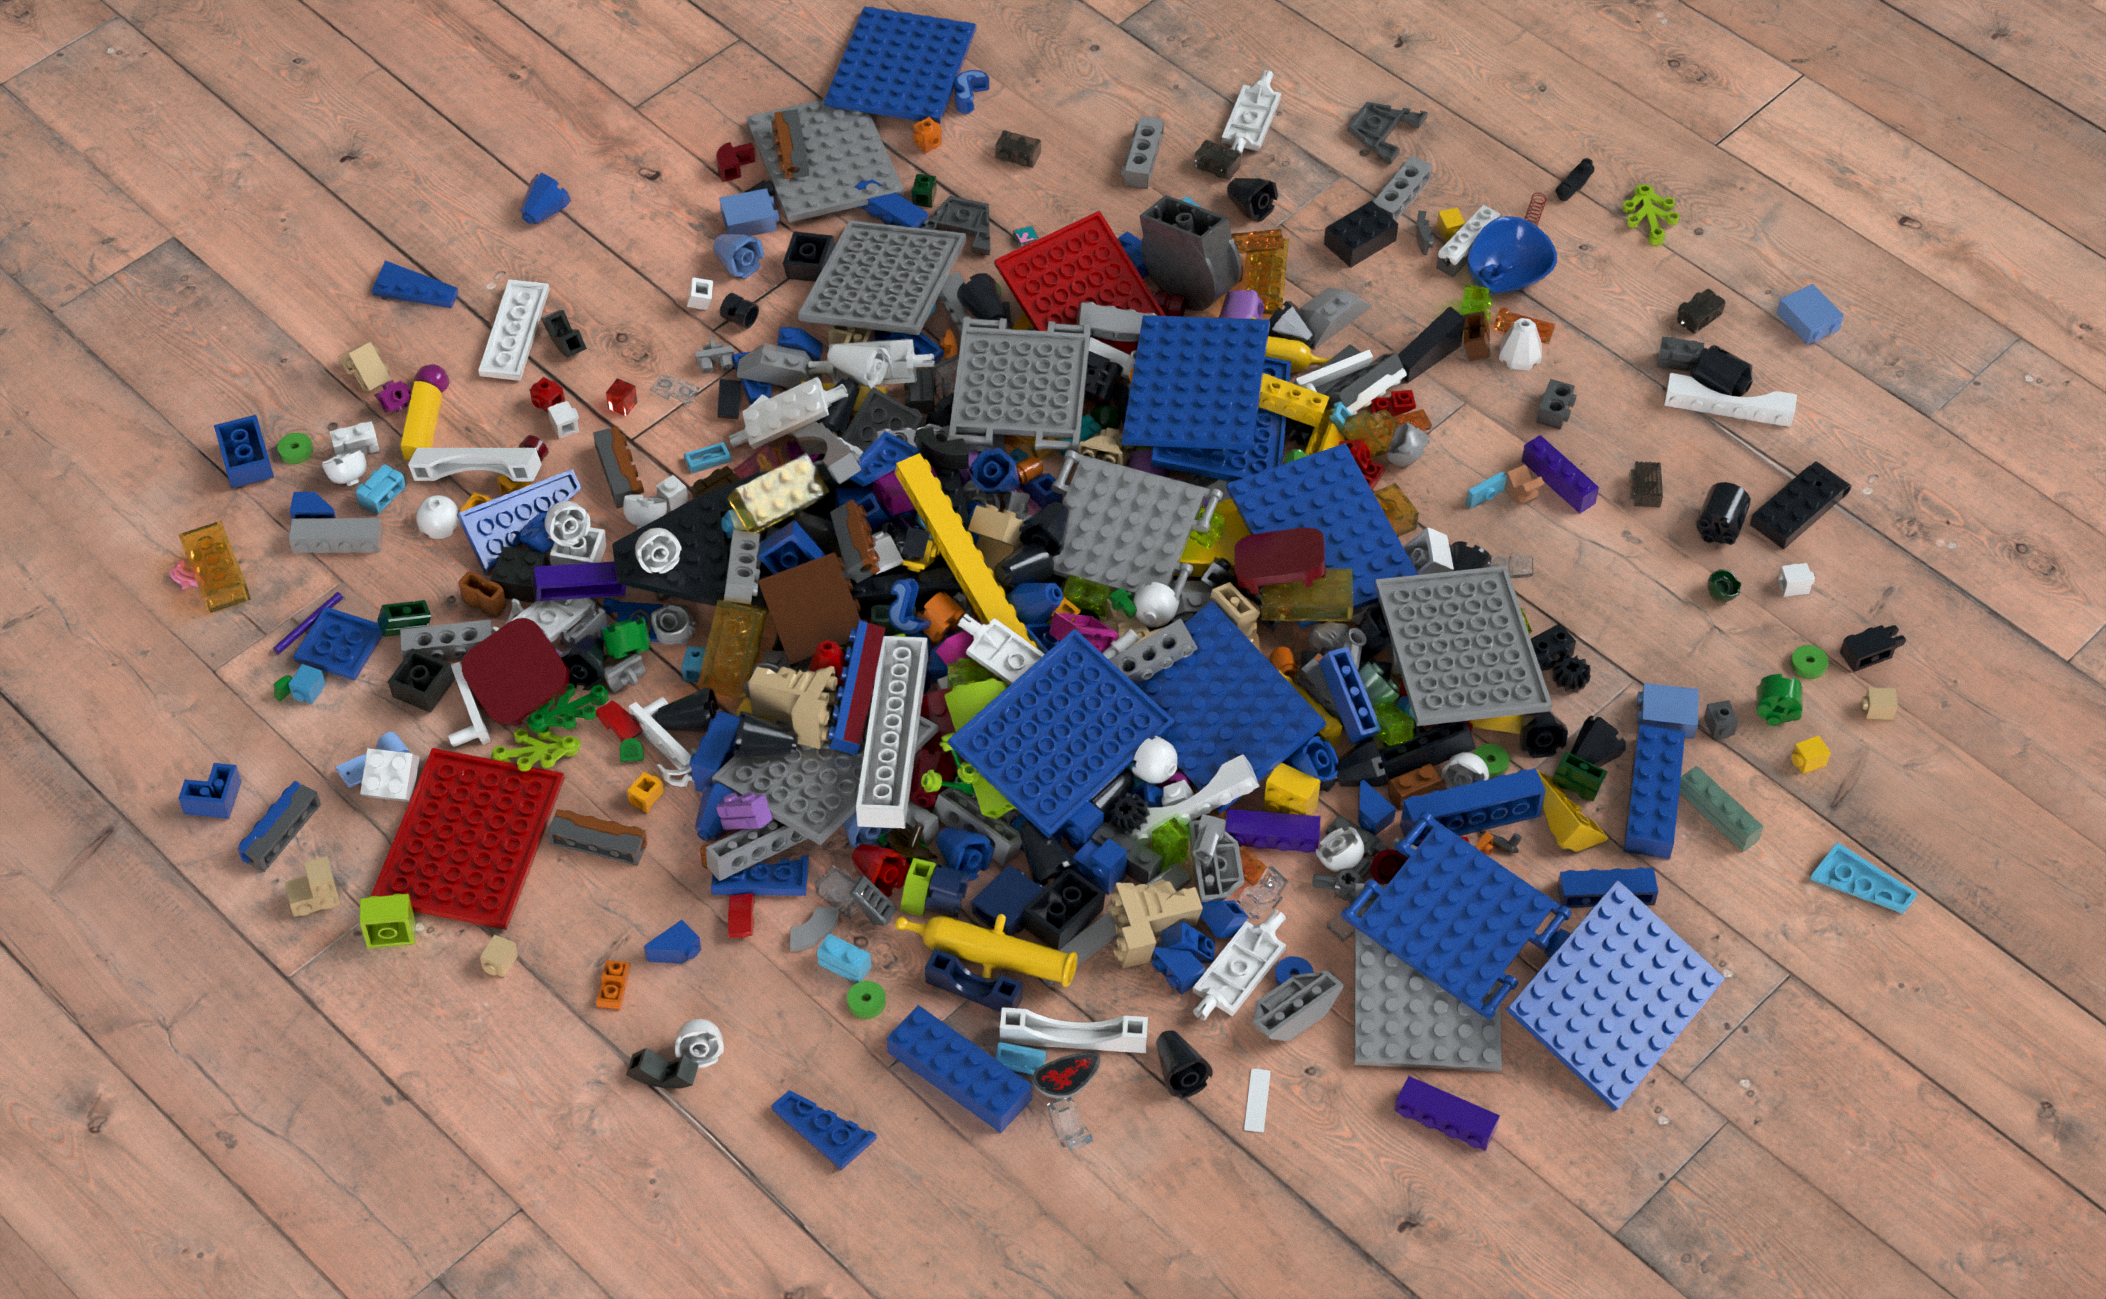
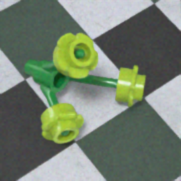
M955 733L946 734L941 737L942 741L939 745L943 747L944 751L951 750L958 767V776L955 782L942 781L939 773L929 770L927 774L925 773L922 776V787L928 793L938 791L941 786L953 787L958 790L961 789L969 796H973L975 791L972 783L980 778V774L967 761L961 763L958 753L947 744L948 740Z

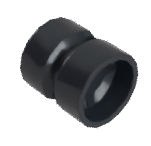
M735 293L728 294L720 307L721 317L735 322V324L745 329L750 328L755 323L759 314V306L757 304L744 300L743 297Z

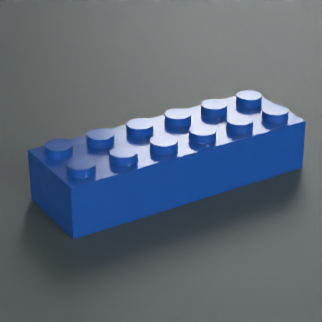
M1639 724L1635 741L1623 852L1670 859L1675 839L1685 731Z
M1536 768L1520 770L1509 775H1499L1488 780H1478L1463 786L1457 785L1451 789L1437 790L1426 795L1411 796L1403 802L1400 828L1404 837H1406L1419 821L1418 817L1423 811L1428 812L1434 820L1458 836L1537 818L1541 815L1546 790ZM1425 827L1412 845L1417 847L1431 830Z
M919 1005L887 1037V1050L890 1055L1000 1133L1005 1130L1032 1100V1084Z

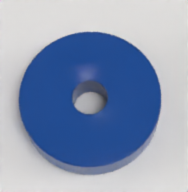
M1297 956L1286 957L1276 966L1275 981L1279 986L1291 978V974L1301 975L1314 973L1311 964L1304 958Z

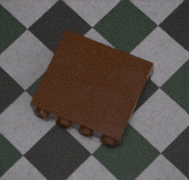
M835 552L758 580L790 668L798 666L799 662L813 658L818 644L826 640L836 642L839 647L852 643L848 641L851 628H856L859 620L866 622L865 619L861 620L858 612L862 611L857 598L853 600L850 591H853L849 578H844L842 573L845 570L844 563L841 557H836Z

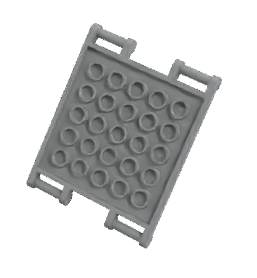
M964 316L948 441L963 438L965 444L985 445V447L992 448L993 434L1036 436L1035 450L1042 451V448L1073 450L1078 453L1091 324L1069 325L1055 324L1054 321H1049L1048 331L1006 329L1007 319L983 320ZM956 433H986V436L956 435ZM1043 437L1073 439V442L1043 440Z
M1067 450L1058 478L1051 486L1054 492L1065 495L1062 504L1067 507L1070 513L1064 549L1060 555L1053 557V574L1112 591L1123 588L1126 592H1130L1132 596H1135L1137 589L1143 584L1146 586L1151 585L1152 582H1158L1169 587L1176 572L1179 573L1173 591L1176 601L1178 600L1180 603L1179 597L1187 577L1193 571L1192 565L1179 563L1192 529L1204 533L1209 531V522L1217 502L1223 496V492L1219 489L1200 487L1080 455L1073 450ZM1073 463L1079 464L1070 486L1065 485ZM1204 499H1209L1201 520H1196Z

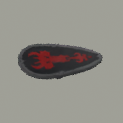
M1082 1052L1048 1062L1034 1072L1033 1085L1040 1093L1051 1098L1063 1099L1072 1097L1084 1089L1096 1075L1101 1057L1095 1052Z

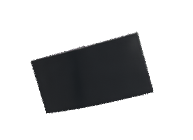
M720 379L718 418H739L741 381Z

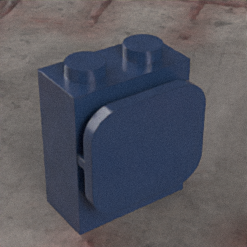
M1008 865L972 900V914L992 929H994L997 916L1004 914L1006 920L1003 932H1005V935L1013 936L1015 933L1025 929L1021 926L1023 908L1037 897L1044 888L1040 883L1033 882L1026 877L1020 869H1015Z

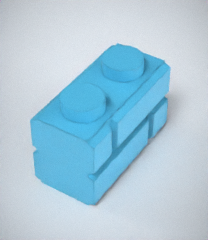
M386 464L382 465L378 470H374L370 478L365 483H361L355 492L358 504L378 515L406 487L404 475Z
M828 934L817 950L818 965L855 983L863 981L871 969V953L863 949L860 950L858 947L834 935Z

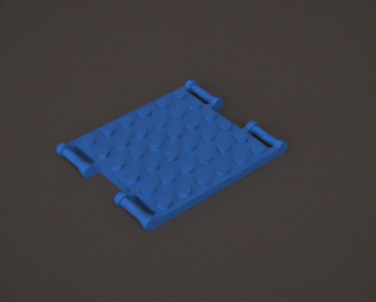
M1423 811L1418 817L1419 821L1407 836L1395 846L1398 852L1408 858L1406 863L1385 889H1382L1373 879H1368L1364 884L1365 888L1349 908H1345L1340 915L1346 922L1484 1018L1491 1020L1503 999L1510 990H1514L1519 984L1515 977L1504 973L1528 941L1538 948L1545 950L1549 945L1550 938L1563 921L1570 918L1572 912L1569 908L1559 905L1434 820L1428 812ZM1428 827L1431 830L1416 850L1410 847L1424 828ZM1373 894L1377 899L1360 919L1356 916V913L1370 895ZM1549 913H1554L1556 916L1541 935L1536 934V930ZM1497 981L1503 984L1487 1005L1481 1003Z

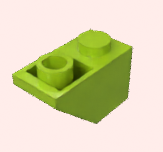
M913 858L906 876L900 912L923 917L926 899L930 897L929 887L936 863Z

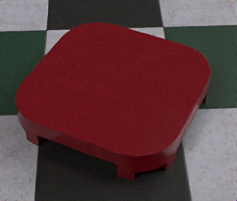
M1296 528L1257 533L1240 539L1235 545L1234 571L1238 589L1247 588L1250 589L1251 594H1259V586L1303 580L1304 588L1313 586L1312 581L1320 577L1325 578L1327 574L1325 566L1326 549L1322 532L1314 528Z
M517 618L507 623L471 648L462 661L464 679L486 713L496 723L503 726L516 727L523 724L521 720L557 695L562 697L567 692L565 689L571 674L568 666L561 659L544 633L545 631L533 620L527 618Z

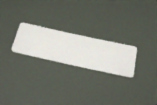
M1251 1069L1244 1126L1246 1131L1264 1132L1271 1074L1269 1070Z

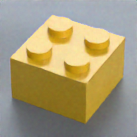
M1280 763L1274 768L1266 781L1264 808L1273 813L1312 816L1318 806L1321 780Z

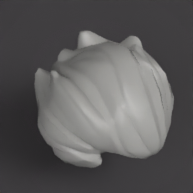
M1404 422L1395 430L1393 439L1388 443L1391 446V449L1387 452L1388 460L1398 467L1412 465L1421 455H1424L1423 448L1430 443L1428 435L1424 434L1419 428H1415L1409 422Z
M668 604L652 612L651 622L657 639L662 644H687L688 639L695 636L696 628L694 625L696 620L688 611L686 605Z
M1332 621L1323 624L1317 623L1313 626L1308 636L1311 652L1326 654L1329 651L1338 649V642L1350 630L1346 624Z

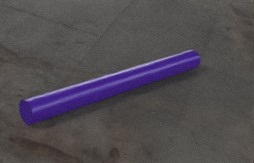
M336 592L274 646L273 650L277 654L284 651L315 623L324 607L332 609L343 599L341 593Z

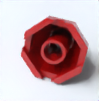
M826 640L818 644L808 671L816 672L818 669L834 667L835 677L838 678L836 687L838 691L839 686H843L844 680H840L843 666L847 667L848 661L844 660L845 655L836 642Z
M862 843L856 847L851 857L859 875L865 876L886 897L893 894L891 892L892 889H899L904 885L910 868L909 863L906 862L908 858L902 857L894 849Z

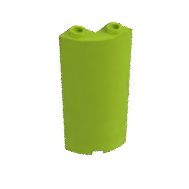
M991 678L968 685H957L953 687L951 692L944 695L955 731L958 732L1007 689V683ZM980 775V778L972 783L982 815L998 819L1013 808L1017 809L983 776Z

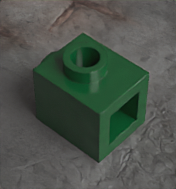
M916 174L912 188L913 204L924 207L933 206L937 191L936 176Z

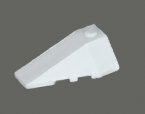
M883 531L872 535L876 543L874 549L880 557V561H878L880 571L876 574L903 563V559L891 535L883 533ZM845 568L842 571L844 578H849L851 581L854 580Z

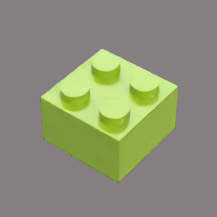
M409 894L360 898V925L367 948L415 944V917Z

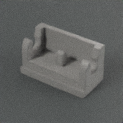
M593 604L589 606V614L570 632H567L566 629L561 632V643L570 648L587 635L597 636L600 634V628L608 626L605 611L600 608L596 612Z

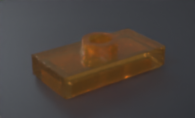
M1424 409L1384 420V426L1391 439H1393L1395 430L1404 422H1409L1415 428H1419L1422 431L1429 430L1432 426Z
M1242 846L1239 848L1244 880L1258 890L1274 878V872L1246 847Z

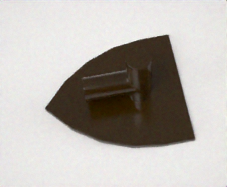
M916 823L912 832L907 827L899 828L898 833L890 830L887 831L885 835L886 841L902 857L937 859L936 855L918 843L924 825Z

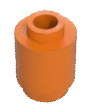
M1029 456L1016 464L1020 477L1019 485L1026 484L1043 473V463L1035 456Z
M1277 647L1270 655L1272 665L1285 676L1293 679L1298 673V666L1291 649L1288 647Z

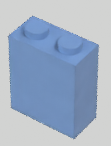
M767 188L719 198L721 215L727 234L752 236L777 231L776 222H779V214L777 210L773 209L775 208L773 196H769Z
M1814 284L1781 298L1777 309V314L1807 345L1814 341H1819L1831 333L1838 332L1844 317Z
M1644 683L1642 692L1637 694V705H1640V710H1637L1636 723L1685 731V738L1694 739L1698 727L1699 689Z

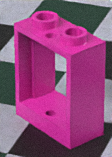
M1054 612L1049 631L1050 635L1061 641L1071 631L1076 629L1101 653L1111 646L1110 643L1113 640L1116 641L1118 636L1116 631L1093 616Z

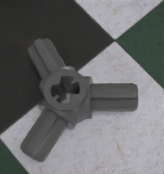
M1362 859L1352 870H1343L1337 873V877L1314 874L1312 885L1316 888L1335 890L1334 894H1337L1344 901H1348L1349 905H1351L1354 901L1355 883H1363L1362 879L1370 871L1371 863L1368 859Z

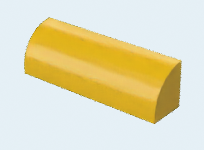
M414 381L401 441L403 459L411 460L417 448H432L443 397L440 390L432 384Z
M1332 409L1326 410L1319 427H1314L1305 451L1306 454L1312 455L1338 446L1341 440H1345V437L1340 433L1334 422H1331L1329 416L1332 415Z

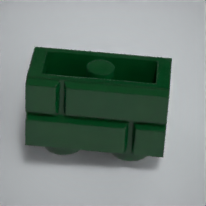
M425 600L384 604L381 606L377 621L384 637L401 635L400 629L429 626L431 613Z
M1566 751L1551 781L1556 783L1561 789H1569L1577 793L1582 799L1594 801L1608 771Z

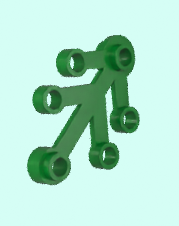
M568 683L565 689L567 692L560 697L555 709L548 712L550 706L555 703V698L540 707L538 712L528 717L527 725L531 728V731L536 733L546 731L549 726L572 729L576 726L575 718L592 720L596 717V709L592 705H587L582 710L577 708L590 702L597 706L606 704L609 700L607 689L602 685H596L591 688L590 694L568 703L575 694L574 685Z

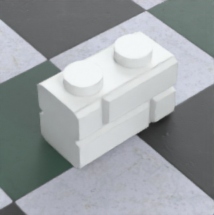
M372 421L329 431L336 456L349 453V450L362 448L364 455L379 452Z

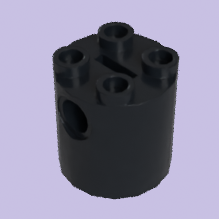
M1712 345L1709 349L1704 348L1699 355L1700 362L1690 373L1692 378L1708 389L1729 396H1743L1748 392L1753 383L1752 364L1717 345Z
M1720 482L1711 486L1697 519V529L1702 534L1701 538L1707 543L1715 541L1729 545L1735 543L1751 504L1749 494L1742 487L1728 482Z

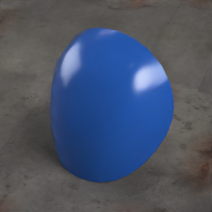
M1513 216L1499 217L1489 222L1477 235L1468 256L1469 272L1474 282L1484 291L1494 294L1521 290L1532 286L1551 273L1557 264V252L1549 237L1532 222Z

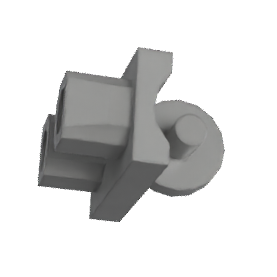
M709 338V345H702L703 350L695 351L696 365H699L703 374L712 372V363L720 362L721 370L732 369L733 346L724 347L723 342L715 343L714 338Z
M1013 491L1005 493L1003 500L1006 504L1005 510L1016 513L1015 518L1017 519L1026 518L1030 515L1026 512L1030 494Z
M638 653L632 656L628 654V656L621 658L618 665L614 667L609 665L603 669L605 679L610 691L613 693L628 684L632 686L637 685L638 678L647 673L642 663V657Z

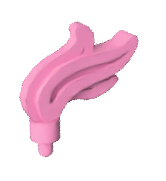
M184 560L178 561L175 567L170 570L171 579L180 583L181 589H187L189 586L200 587L202 590L205 588V582L200 574L184 571Z

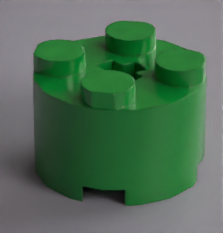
M639 617V622H632L631 619L610 624L609 630L606 627L601 628L608 655H612V657L617 659L628 656V651L633 650L639 653L649 650L651 640L644 617Z
M1773 674L1762 678L1761 684L1756 687V710L1758 715L1767 720L1768 725L1772 726L1792 720H1799L1803 710V687L1801 682L1795 677L1792 680L1782 678V674Z

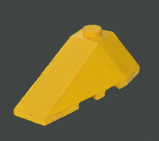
M1537 770L1546 790L1543 809L1550 830L1557 838L1555 842L1564 850L1569 848L1575 852L1606 842L1608 837L1592 818L1588 820L1580 813L1582 808L1567 798V793L1556 783L1552 782V778L1549 775Z

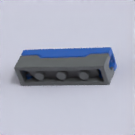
M296 781L287 787L278 801L269 807L267 814L262 820L255 824L251 833L240 842L238 851L241 860L265 872L320 807L321 804L317 791Z

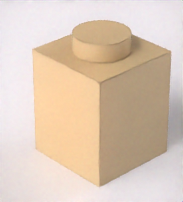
M1868 687L1866 696H1862L1861 708L1865 710L1866 719L1894 720L1898 708L1896 689Z
M494 935L480 956L483 970L490 975H498L504 978L518 957L516 943Z

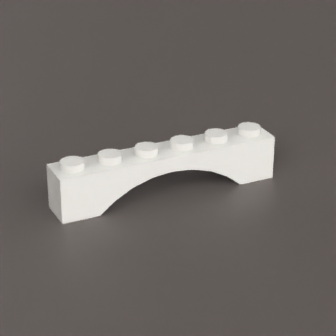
M1670 373L1664 406L1791 427L1795 415L1797 394L1774 391L1757 397L1729 396L1708 389L1691 376Z
M417 448L408 463L414 481H435L444 476L471 470L501 473L512 481H534L542 465L536 448Z
M1243 754L1222 764L1214 778L1200 792L1175 805L1147 808L1150 813L1146 817L1148 824L1142 823L1140 825L1141 830L1135 828L1132 834L1127 831L1125 834L1146 845L1149 841L1159 836H1164L1171 830L1186 825L1189 821L1203 814H1209L1211 810L1221 805L1229 804L1232 800L1251 793L1254 789L1260 787L1251 764Z
M1002 1007L1000 1042L1014 1045L1146 1053L1148 1017L1121 1016L1101 1022L1081 1023L1047 1018L1027 1009Z

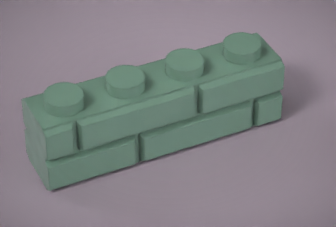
M1695 766L1681 777L1679 794L1742 852L1759 841L1763 825L1755 820L1749 812L1721 789L1698 766Z

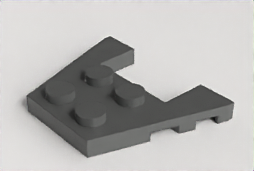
M1366 102L1348 124L1347 131L1387 163L1392 164L1399 155L1400 148L1385 142L1387 137L1400 121L1419 129L1427 119L1428 112L1420 111V113L1410 112L1411 109L1408 108L1396 110L1391 109L1390 105Z
M949 196L935 210V214L923 222L921 229H943L975 236L972 252L990 256L989 204Z

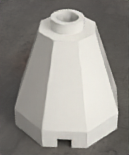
M1520 318L1513 323L1501 339L1499 360L1507 362V367L1510 369L1529 371L1533 368L1534 364L1538 365L1541 363L1542 343L1536 324L1530 319Z

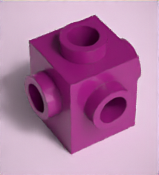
M391 380L382 385L383 390L375 394L385 413L391 412L394 409L397 412L408 406L406 402L411 399V391L407 384L402 383V381L394 383Z

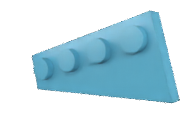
M1838 842L1810 877L1812 881L1902 914L1906 912L1918 895L1916 891Z

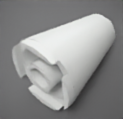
M835 344L829 349L827 355L831 365L868 388H876L875 384L880 385L889 364L885 362V356L889 357L887 349L880 346Z

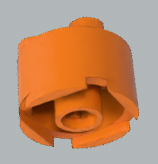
M944 591L932 597L925 604L923 615L918 613L916 617L931 622L929 628L922 632L938 645L947 637L951 630L955 632L959 628L958 623L966 614V611Z

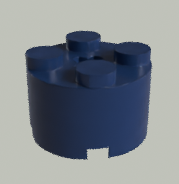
M938 864L930 883V897L926 899L925 910L958 918L962 907V898H965L970 873Z

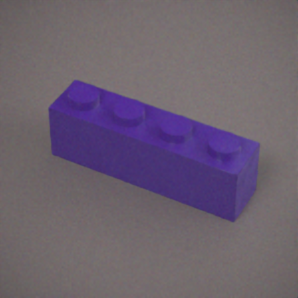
M1539 435L1524 445L1522 462L1538 477H1542V480L1579 514L1596 504L1599 487L1546 439Z
M615 562L538 566L533 568V586L536 602L625 596L626 586L617 583Z
M1227 809L1226 832L1238 842L1239 847L1278 849L1280 851L1293 850L1304 853L1316 852V849L1319 847L1321 816Z
M1408 1076L1398 1095L1395 1111L1401 1116L1412 1118L1428 1128H1435L1444 1132L1450 1138H1458L1467 1142L1473 1148H1480L1485 1151L1498 1127L1500 1115L1410 1076Z

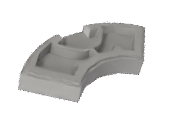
M816 907L814 915L808 922L800 926L791 927L790 952L812 948L818 945L828 934H831L839 919V907Z

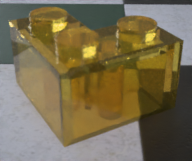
M1386 409L1372 414L1366 410L1348 416L1341 433L1348 440H1363L1371 451L1372 459L1387 453L1398 422Z

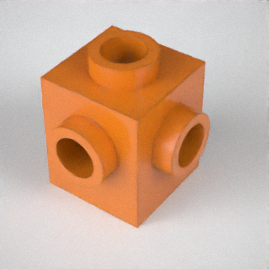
M930 117L913 125L914 143L925 154L942 145V128Z

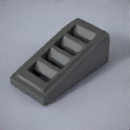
M860 876L850 892V895L873 925H887L897 910L895 905L865 876Z

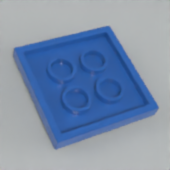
M324 607L294 654V661L355 681L383 635L377 622Z

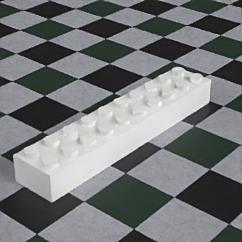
M883 637L856 803L857 825L859 827L905 828L928 662L927 638Z

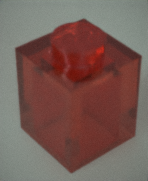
M617 378L606 391L608 409L621 415L627 416L638 403L635 385Z

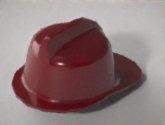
M1382 850L1372 858L1370 872L1373 879L1381 885L1389 884L1408 858L1397 850Z

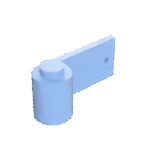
M387 732L377 741L378 750L410 753L395 732ZM366 754L335 766L336 771L349 788L362 782Z

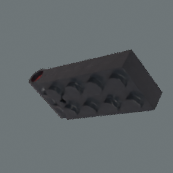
M1028 327L1027 329L1030 331H1038L1030 327ZM1089 351L1084 398L1098 405H1108L1123 372V367L1116 362H1110L1111 359Z
M1815 461L1752 514L1750 526L1782 549H1785L1835 504L1845 498L1850 492L1852 485Z

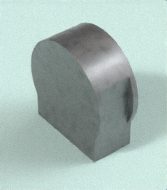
M1165 195L1139 215L1143 232L1141 253L1144 265L1151 279L1161 291L1169 292L1171 297L1176 294L1187 298L1185 309L1191 311L1205 310L1237 285L1242 274V262L1239 251L1232 239L1229 219L1227 217Z

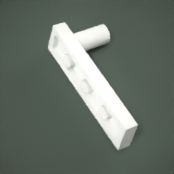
M1090 337L1089 351L1111 359L1110 362L1120 364L1123 367L1121 376L1129 380V373L1135 365L1137 350L1128 355Z
M1370 350L1364 351L1295 379L1294 384L1317 392L1315 387L1368 367L1373 355Z
M460 662L455 663L451 667L473 725L448 735L453 748L478 737L483 745L490 743L491 739L473 691L464 679Z
M661 697L644 708L637 702L629 706V714L643 729L642 734L679 770L689 766L691 755L653 719L655 713H658V708L668 704L666 699Z

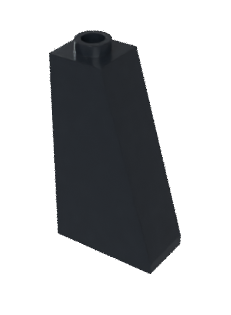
M1450 306L1398 354L1403 369L1407 374L1402 379L1409 383L1461 347L1465 317Z

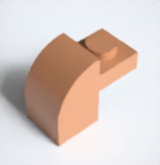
M1526 464L1504 473L1507 476L1505 491L1517 504H1522L1538 497V487L1545 485L1542 477L1532 480Z

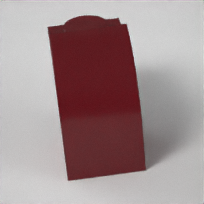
M728 142L718 149L716 153L717 170L722 182L741 178L740 166L755 162L752 142L732 147L731 143Z

